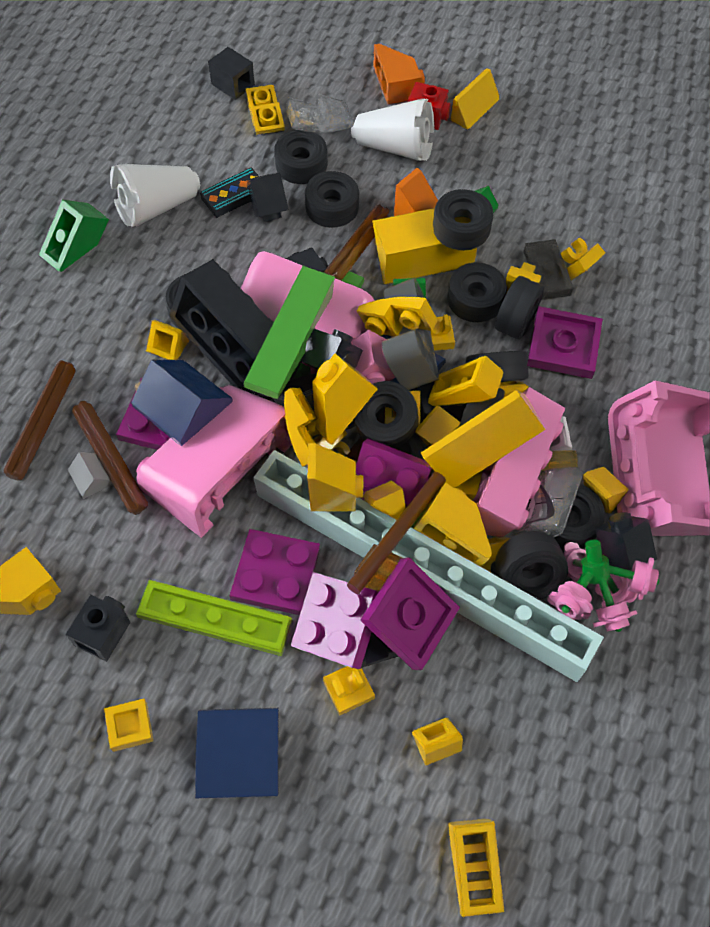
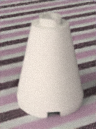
M418 99L358 114L356 120H353L351 124L352 138H356L357 144L419 161H427L433 143H427L429 134L434 133L432 104L428 102L429 99Z
M119 164L112 166L110 172L111 189L117 188L119 196L118 199H114L115 206L124 224L131 227H137L194 198L197 195V190L200 189L197 173L187 166Z

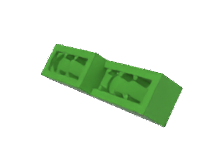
M302 266L244 381L245 388L278 400L305 353L306 342L332 298L334 276Z

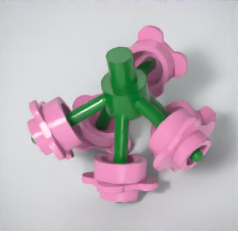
M598 540L587 541L585 549L579 548L578 543L568 542L564 545L563 554L568 563V576L572 578V581H567L560 585L558 592H552L548 596L547 601L555 606L557 611L573 620L589 619L593 606L590 603L592 601L591 594L586 587L588 584L596 585L595 592L602 597L603 602L601 604L602 608L596 609L599 621L592 623L593 626L605 625L607 632L612 630L620 632L623 627L630 625L628 618L637 614L636 610L629 611L627 602L631 603L636 598L642 600L643 596L647 595V592L653 593L656 585L660 582L658 579L659 570L653 569L654 558L651 557L648 563L635 560L631 571L609 565L608 557L602 555L601 542Z

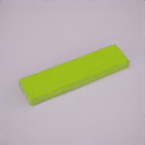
M153 580L148 581L136 612L137 617L278 656L283 654L293 622L292 617Z

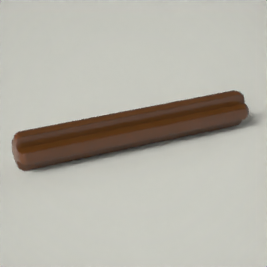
M379 204L373 208L326 268V274L334 276L335 279L340 281L343 280L375 237L372 221L388 218V213L390 212L388 207L383 208Z
M63 360L57 362L3 469L8 478L21 481L24 478L76 372L72 363Z
M80 401L78 405L73 406L72 413L128 512L134 515L140 514L148 507L145 496L92 404L87 403V401Z

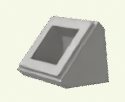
M78 452L68 468V472L81 496L85 499L112 485V482L96 453Z

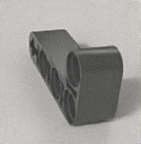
M415 277L384 289V299L394 297L424 298L421 287ZM403 326L398 336H390V339L382 341L383 354L389 368L400 385L404 386L407 390L439 380L431 331L423 329L411 330Z

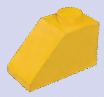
M334 354L330 360L320 366L317 376L312 381L314 413L317 417L315 428L328 443L333 445L378 390L364 375L337 354Z
M308 443L307 480L311 512L356 511V498H363V475H356V461L316 443Z
M445 482L428 504L413 529L481 567L490 559L492 551L477 503L469 499L462 490L454 488Z
M27 547L0 566V614L31 615L36 610H43L51 605L56 595L61 592L50 574Z

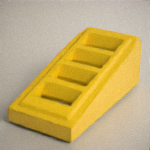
M487 356L443 372L439 374V380L434 383L428 403L432 406L493 399L497 395L503 377V370Z
M478 819L449 822L450 844L461 916L504 912L494 821ZM482 834L483 842L463 843V836ZM485 852L486 860L465 862V854ZM488 871L489 879L467 881V873ZM491 889V898L469 900V891Z

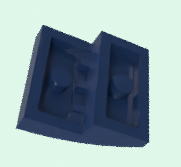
M279 708L198 710L195 799L279 795Z

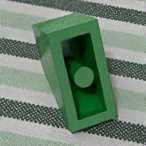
M62 199L39 255L59 272L64 271L98 245L109 219L89 203Z

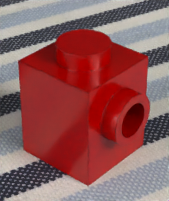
M415 82L407 102L418 99H429L428 102H431L433 108L435 130H439L442 120H448L452 103L448 102V89Z

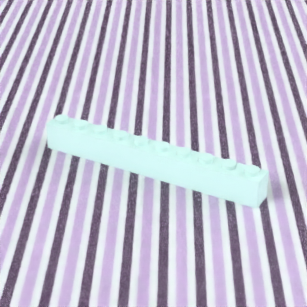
M274 450L254 476L257 495L367 559L396 522V519L373 508L360 498H356V511L311 512L307 480L308 468L302 467L301 464ZM413 528L407 531L380 567L391 574L401 558L410 557L460 607L457 613L575 682H578L587 670L604 638Z

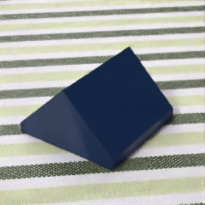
M151 360L131 404L132 407L178 445L183 446L233 402V399L184 360Z

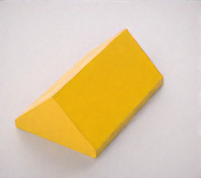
M435 208L372 221L383 284L393 283L394 279L417 278L458 269L462 265L475 262L477 248L463 251L451 249L443 245L436 238L433 230ZM467 217L455 218V221L460 223L471 222Z
M515 390L422 451L421 455L435 472L445 477L447 484L455 488L546 429L527 396Z

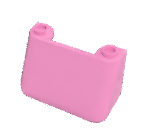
M259 252L250 265L241 289L274 322L302 265L269 252ZM335 279L332 298L316 324L315 329L332 334L333 330L336 329L353 337L352 341H354L367 331L364 322L356 310L360 305L375 300L363 289ZM309 366L311 374L318 372L317 369Z
M653 381L616 400L608 414L613 474L629 489L617 505V512H627L631 516L648 519L652 536L710 535V489L702 437L710 433V392Z
M231 385L224 388L220 387L233 399V402L183 446L178 445L170 438L151 457L143 459L136 470L139 488L201 538L214 526L209 520L210 514L214 508L220 511L224 507L222 498L266 453L271 455L276 450V447L285 453L292 445L285 419V409L282 405Z

